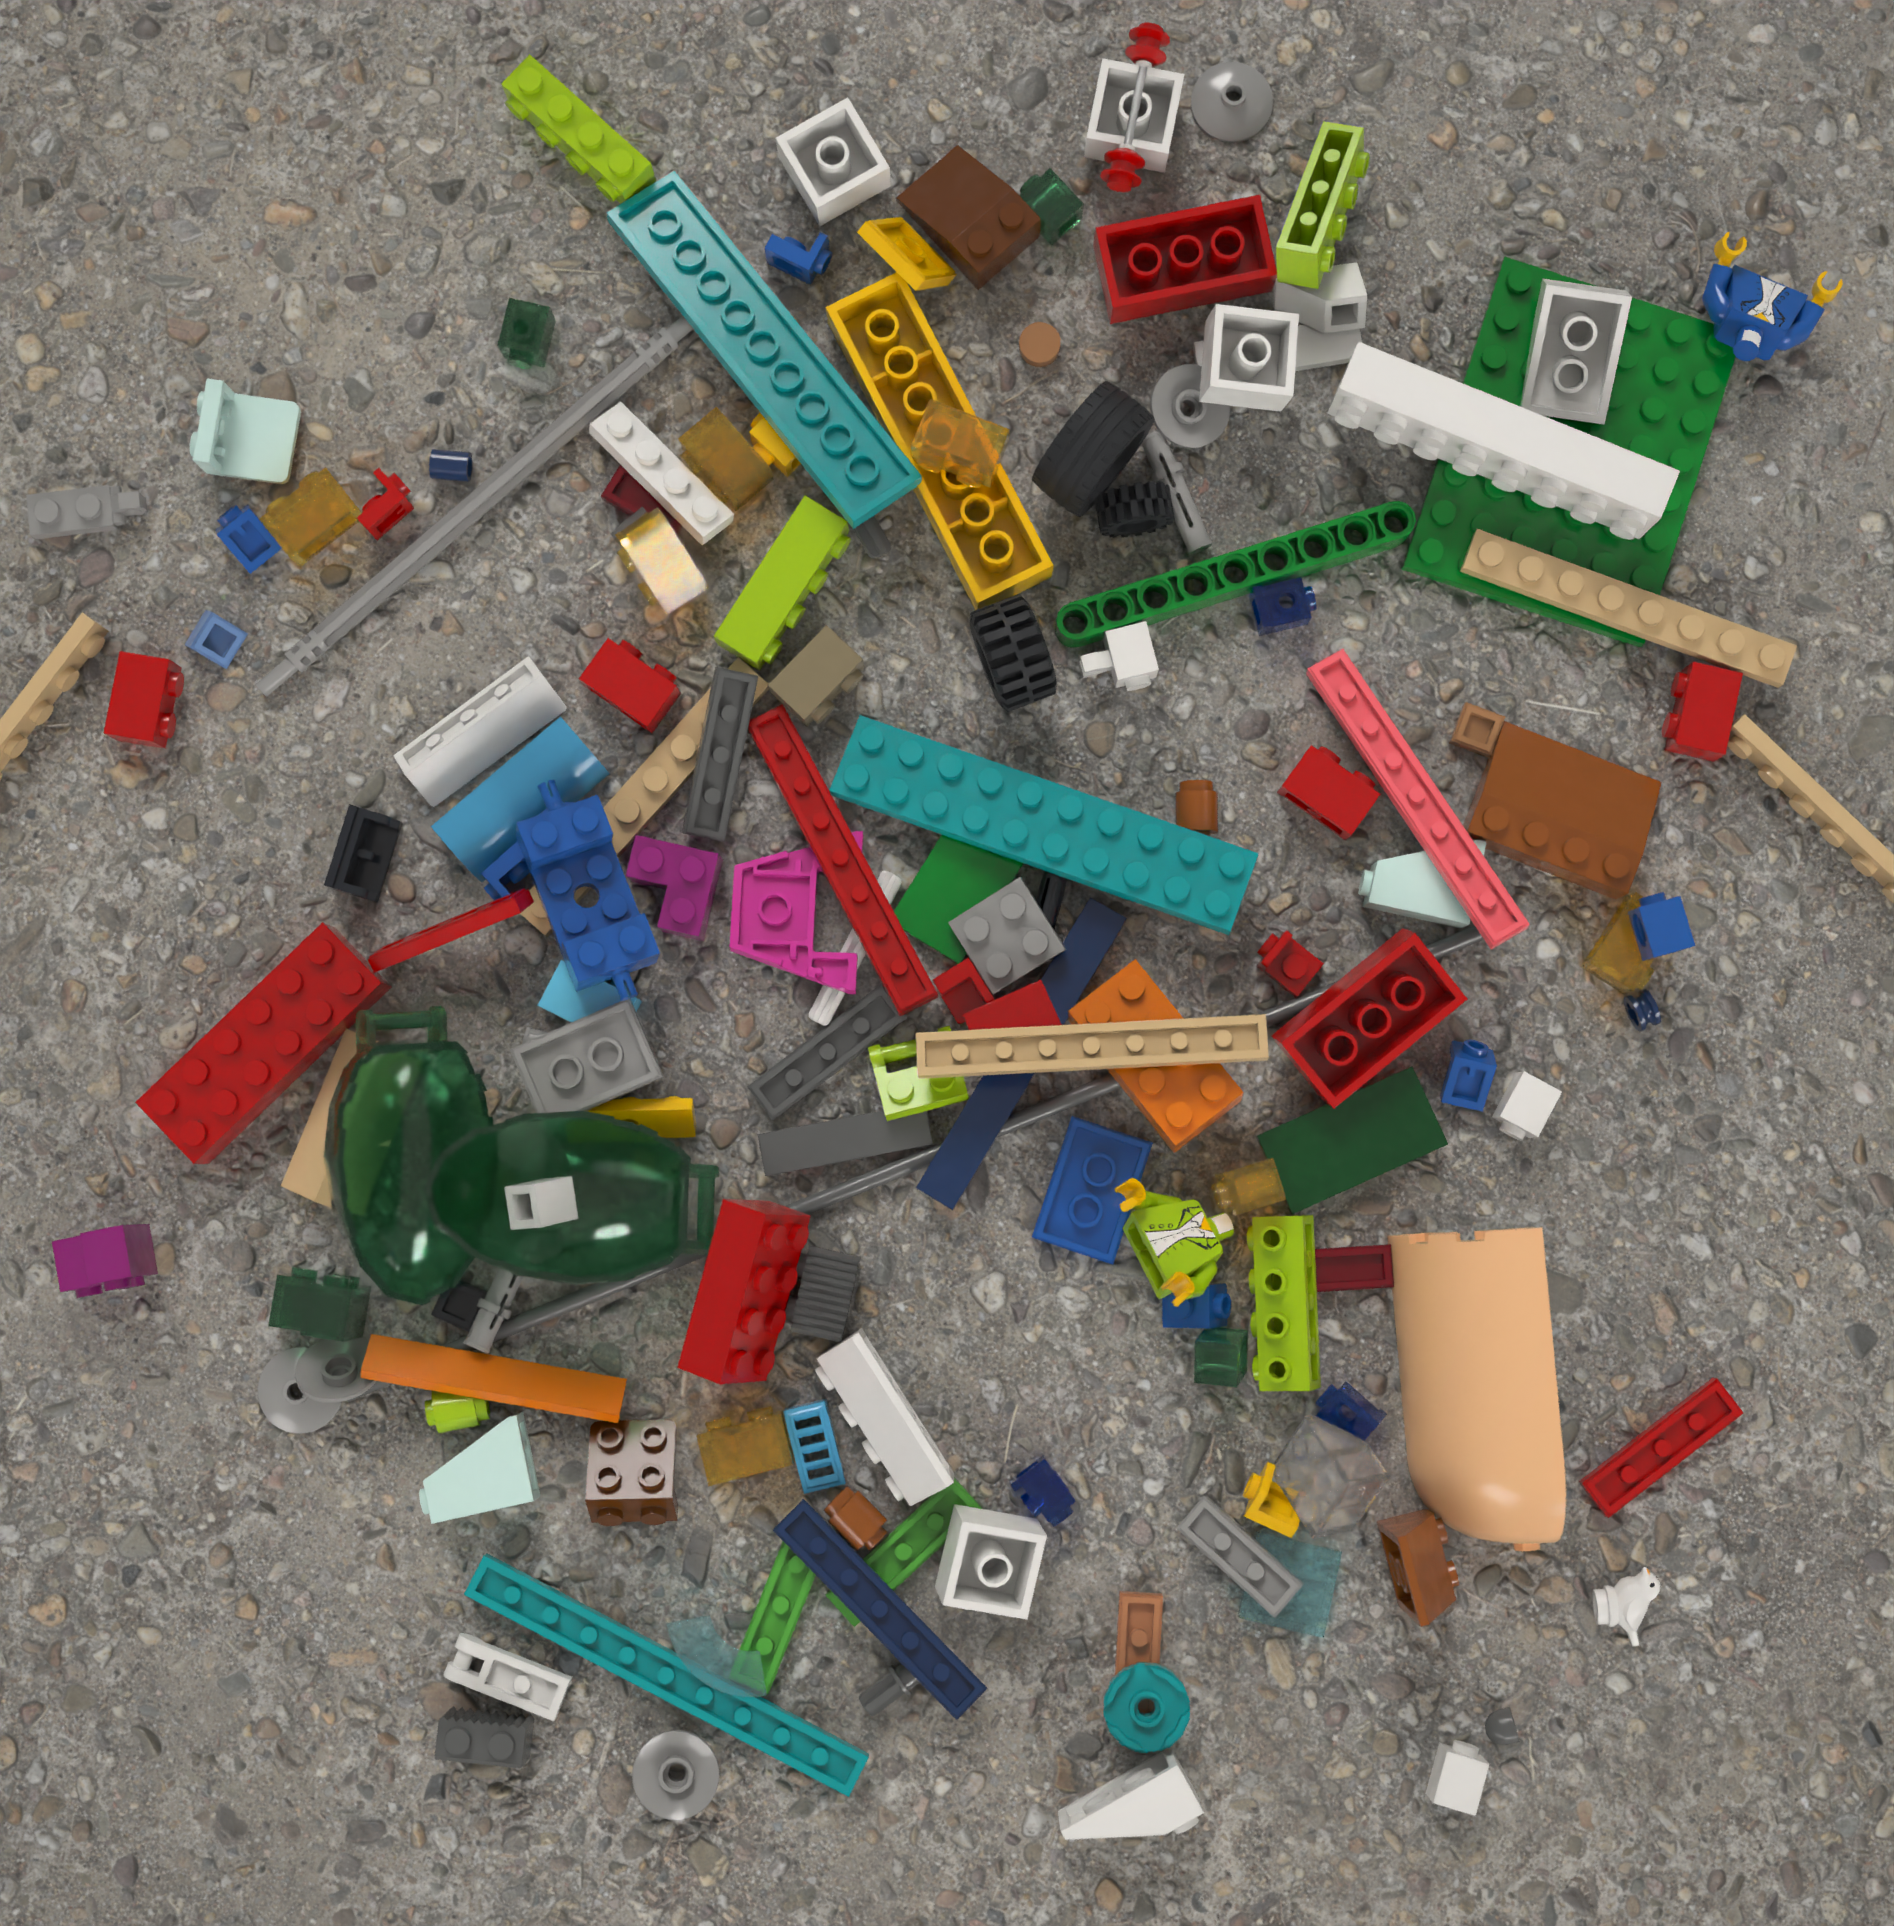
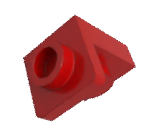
M380 468L376 469L373 474L387 491L382 496L376 495L368 500L362 508V513L357 517L360 523L377 541L414 509L406 498L411 492L410 489L395 473L387 477Z
M1288 930L1284 931L1280 937L1272 933L1257 951L1263 958L1256 967L1296 998L1324 963L1292 939L1293 934Z

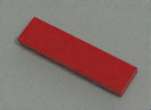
M523 888L382 946L369 956L368 962L373 972H378L522 913L534 903L529 889Z
M1713 1377L1582 1478L1579 1483L1603 1515L1610 1518L1744 1412L1720 1381Z

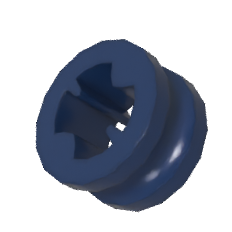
M1647 989L1640 990L1635 998L1632 995L1624 997L1627 1015L1636 1030L1639 1032L1646 1030L1648 1023L1655 1026L1661 1023L1659 1008Z

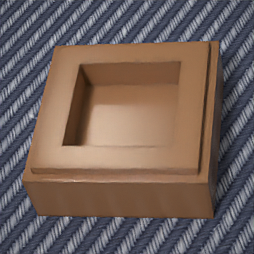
M1465 702L1449 744L1489 758L1492 755L1505 716Z

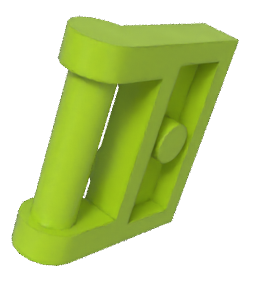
M950 1025L938 1028V1032L951 1031ZM916 1039L882 1048L880 1044L868 1047L887 1121L969 1100L963 1076L918 1079L917 1066L892 1073L887 1072L886 1064L917 1056Z

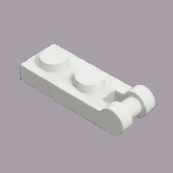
M459 1633L455 1648L458 1650L453 1662H448L443 1674L445 1678L555 1721L572 1676L483 1642L473 1635ZM473 1657L484 1660L480 1673L469 1668Z

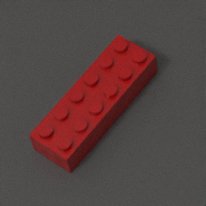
M322 922L135 1103L193 1164L208 1165L344 1034L346 1029H349L385 995L392 986L378 972H373L369 962L335 927Z

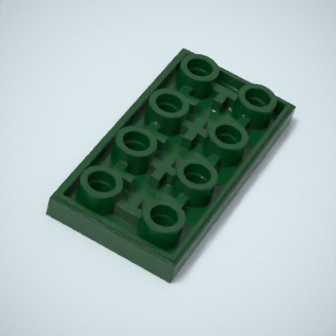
M1413 1066L1355 1091L1334 1109L1326 1104L1255 1136L1291 1214H1295L1448 1145Z

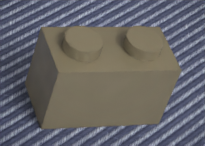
M825 625L768 684L770 693L808 727L813 720L820 723L830 714L835 707L832 701L842 690L849 693L859 684L864 677V674L861 673L865 668L864 662L849 645Z

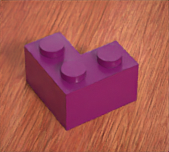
M635 835L626 877L634 883L666 890L657 927L665 933L704 941L723 859L718 853Z
M150 1224L119 1225L80 1233V1236L51 1241L60 1292L75 1291L76 1298L102 1294V1285H104L105 1291L145 1285L144 1277L158 1274Z

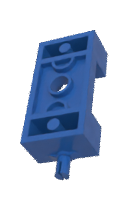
M549 780L547 786L543 782L537 787L547 809L537 816L517 822L515 836L574 988L578 992L613 979L621 1001L628 1000L629 996L630 999L638 995V992L635 989L630 972L657 963L660 951L645 913L640 914L614 850L612 844L613 832L598 795L577 802L563 803L555 780ZM581 887H590L597 892L599 900L593 907L584 908L575 902L574 893Z

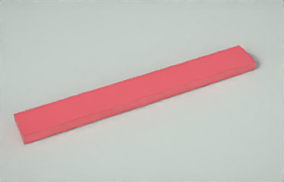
M1344 649L1307 668L1306 675L1489 948L1492 950L1528 929L1529 922Z

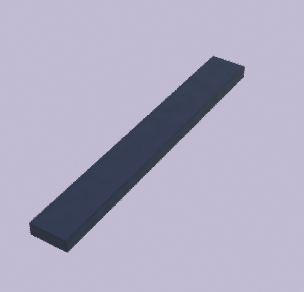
M1091 897L1063 942L1066 950L1053 958L1041 978L1062 1025H1065L1068 1020V1010L1080 1000L1127 921L1126 917ZM1035 1073L983 1075L916 1189L954 1211Z

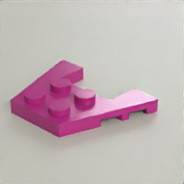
M863 831L851 832L863 853ZM808 847L790 853L784 851L734 865L729 945L731 952L847 994L856 995L857 953L814 951L817 875L822 869L811 848Z

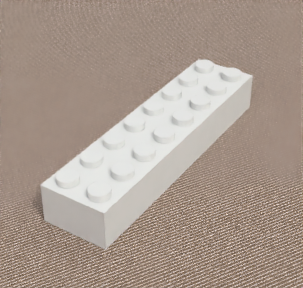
M1358 342L1327 413L1335 416V421L1342 426L1352 429L1362 427L1374 432V436L1384 443L1395 445L1399 442L1414 448L1413 452L1424 459L1436 460L1439 458L1453 464V469L1467 476L1478 474L1491 479V483L1501 490L1508 492L1518 490L1531 495V500L1538 505L1548 508L1558 506L1570 511V515L1580 522L1588 524L1597 522L1610 527L1612 534L1623 539L1631 540L1634 537L1640 539L1661 519L1680 472L1677 469L1361 342Z

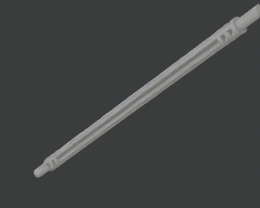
M681 316L669 328L665 329L662 327L657 331V333L635 350L379 573L284 653L286 658L255 684L257 688L268 697L295 672L299 670L302 673L675 351L679 347L677 342L693 329L687 320Z

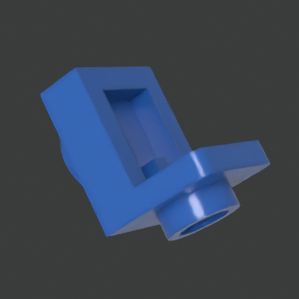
M1226 1283L1209 1284L1203 1295L1184 1300L1178 1307H1175L1172 1303L1176 1298L1173 1292L1162 1298V1321L1164 1328L1211 1329L1227 1326V1318L1231 1313V1298L1227 1293Z

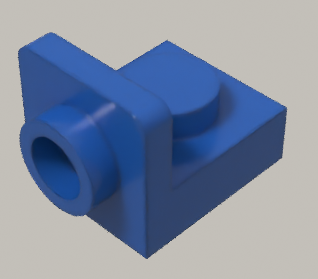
M822 232L819 233L810 252L806 251V247L798 240L787 236L782 239L774 234L771 235L764 248L767 264L809 285L812 284L817 273L820 275L825 273L832 258V252L829 251L828 235Z
M234 505L217 519L221 526L215 530L216 535L250 574L283 548L249 505H246L241 510L237 505Z
M518 841L481 873L489 882L484 889L493 900L511 894L512 892L506 885L510 881L514 884L518 883L530 873Z
M1465 1040L1464 1043L1452 1041L1449 1049L1451 1060L1440 1093L1441 1102L1483 1112L1497 1067L1493 1050L1489 1049L1486 1044L1476 1040Z

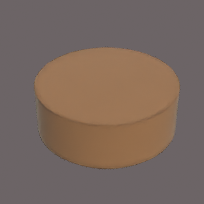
M1036 322L1028 325L1022 331L1019 339V352L1023 360L1035 367H1044L1053 363L1060 352L1061 340L1059 333L1048 323Z

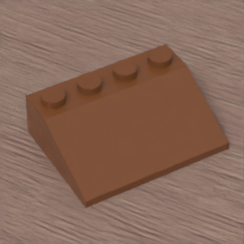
M1504 721L1463 826L1473 841H1487L1485 847L1487 850L1616 900L1627 895L1631 888L1644 853L1662 782Z

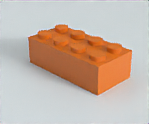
M1136 959L1068 1010V1021L1071 1025L1184 1019ZM1220 1063L1107 1069L1174 1153L1241 1102L1244 1094Z

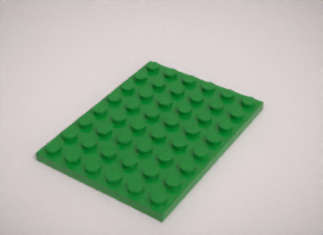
M1504 257L1462 383L1521 406L1532 329L1542 279L1595 285ZM1632 298L1605 424L1545 416L1680 471L1661 519L1640 539L1635 537L1631 540L1620 538L1610 532V527L1597 522L1592 524L1580 522L1574 519L1568 510L1558 506L1548 508L1538 505L1531 500V495L1518 490L1514 492L1501 490L1491 483V479L1478 474L1475 476L1461 474L1453 469V464L1437 458L1401 570L1630 645L1643 646L1646 639L1462 573L1460 569L1476 529L1660 595L1736 356L1733 353V347L1715 339L1713 323Z

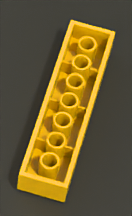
M896 272L825 307L828 325L878 422L922 475V482L913 490L974 609L977 610L1015 596L1051 578L1054 565L908 283Z

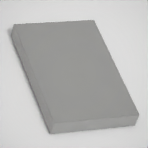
M630 998L510 1049L543 1129L664 1078Z

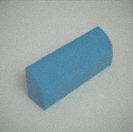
M560 716L435 822L431 828L480 882H483L486 879L481 873L517 842L515 836L516 823L537 816L547 809L537 787L539 784L545 782L547 786L549 780H555L562 802H577L610 773Z

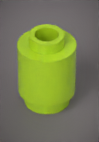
M432 1391L431 1400L425 1401V1414L428 1426L436 1425L438 1433L480 1426L481 1421L490 1419L489 1400Z

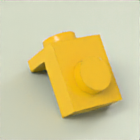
M1267 1462L1259 1475L1256 1473L1251 1474L1245 1486L1243 1497L1249 1500L1244 1517L1292 1538L1298 1529L1306 1496L1273 1482L1272 1478L1276 1465Z

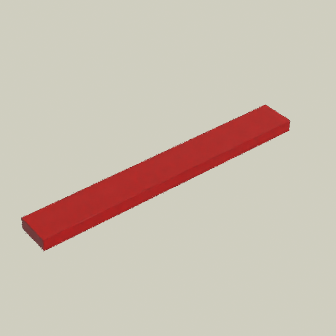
M781 704L749 720L748 732L899 1016L901 1017L938 998V993L784 705Z

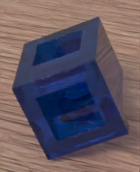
M1301 577L1263 587L1261 585L1255 586L1249 595L1259 636L1308 625L1312 618L1311 611L1317 609L1314 591L1311 586L1304 587ZM1284 596L1290 597L1293 600V607L1289 609L1283 608L1279 604V598Z
M1345 1381L1339 1389L1331 1384L1320 1396L1315 1404L1321 1410L1312 1420L1349 1453L1353 1454L1387 1414L1381 1408L1378 1410ZM1346 1404L1356 1413V1416L1353 1418L1345 1416L1342 1412V1406Z
M1044 1455L1009 1480L1010 1486L1015 1492L1021 1487L1024 1488L1026 1492L1020 1498L1035 1518L1042 1513L1046 1520L1054 1527L1073 1513L1070 1506L1076 1502L1075 1496Z

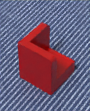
M969 957L932 979L936 990L956 1022L960 1025L965 1023L962 1014L995 1000Z

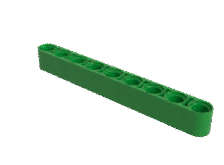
M1388 502L1064 605L1058 612L1055 624L1056 637L1064 646L1070 648L1082 647L1103 640L1105 631L1145 621L1148 626L1396 548L1404 543L1414 529L1416 522L1415 513L1404 502ZM1386 517L1397 518L1403 525V531L1398 533L1389 531L1384 525V519ZM1349 529L1357 530L1361 533L1364 543L1361 545L1348 543L1344 537V531ZM1307 542L1318 543L1324 550V556L1320 558L1310 557L1304 550V544ZM1269 554L1278 555L1282 558L1285 568L1277 571L1271 570L1265 565L1263 557ZM1228 567H1237L1244 573L1245 580L1240 583H1232L1225 578L1223 570ZM1189 579L1199 580L1204 585L1205 592L1199 596L1190 595L1185 591L1183 583ZM1148 592H1158L1164 597L1166 604L1161 608H1151L1146 605L1143 596ZM1110 604H1116L1124 609L1126 616L1120 621H1112L1105 617L1103 609ZM1079 617L1086 625L1085 630L1078 634L1069 633L1063 626V622L1067 618Z

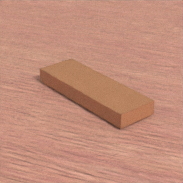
M1119 1591L1115 1675L1123 1668L1138 1662L1157 1663L1160 1665L1163 1594ZM1144 1699L1138 1705V1709L1142 1713H1149L1154 1708V1702L1150 1699Z

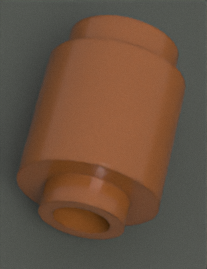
M1187 780L1179 782V792L1175 793L1176 825L1207 836L1218 833V792L1213 791V781Z
M848 1485L823 1510L830 1517L828 1522L856 1550H859L863 1545L868 1550H871L887 1533L882 1527L887 1518L859 1490L854 1492Z

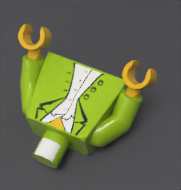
M1130 1178L1114 1188L1116 1193H1121L1126 1199L1120 1203L1121 1210L1123 1212H1127L1132 1208L1135 1210L1131 1213L1122 1229L1158 1299H1162L1173 1292L1176 1298L1172 1303L1175 1307H1178L1184 1300L1203 1295L1217 1273L1216 1262L1223 1254V1247L1220 1241L1232 1237L1234 1234L1233 1224L1229 1216L1222 1212L1207 1218L1198 1201L1194 1199L1182 1201L1179 1197L1146 1191L1141 1182L1134 1178Z

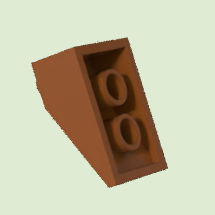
M1428 1509L1379 1520L1377 1525L1398 1606L1420 1627L1429 1625L1456 1601L1453 1587L1459 1586L1455 1565L1452 1560L1446 1561L1442 1544L1448 1543L1443 1520L1441 1518L1435 1519L1434 1513Z

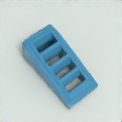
M827 1399L784 1409V1418L804 1494L846 1484ZM820 1416L821 1424L798 1429L797 1421ZM824 1432V1441L802 1446V1437ZM828 1449L830 1457L806 1462L804 1454ZM832 1465L834 1474L810 1479L808 1471Z

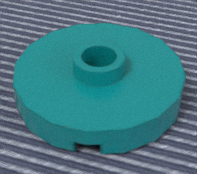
M1138 1662L1123 1668L1110 1680L1103 1697V1715L1109 1732L1122 1746L1137 1753L1162 1751L1171 1747L1183 1736L1190 1720V1700L1183 1682L1172 1670L1157 1663ZM1144 1699L1152 1700L1154 1702L1153 1710L1149 1713L1140 1712L1138 1709L1140 1701Z

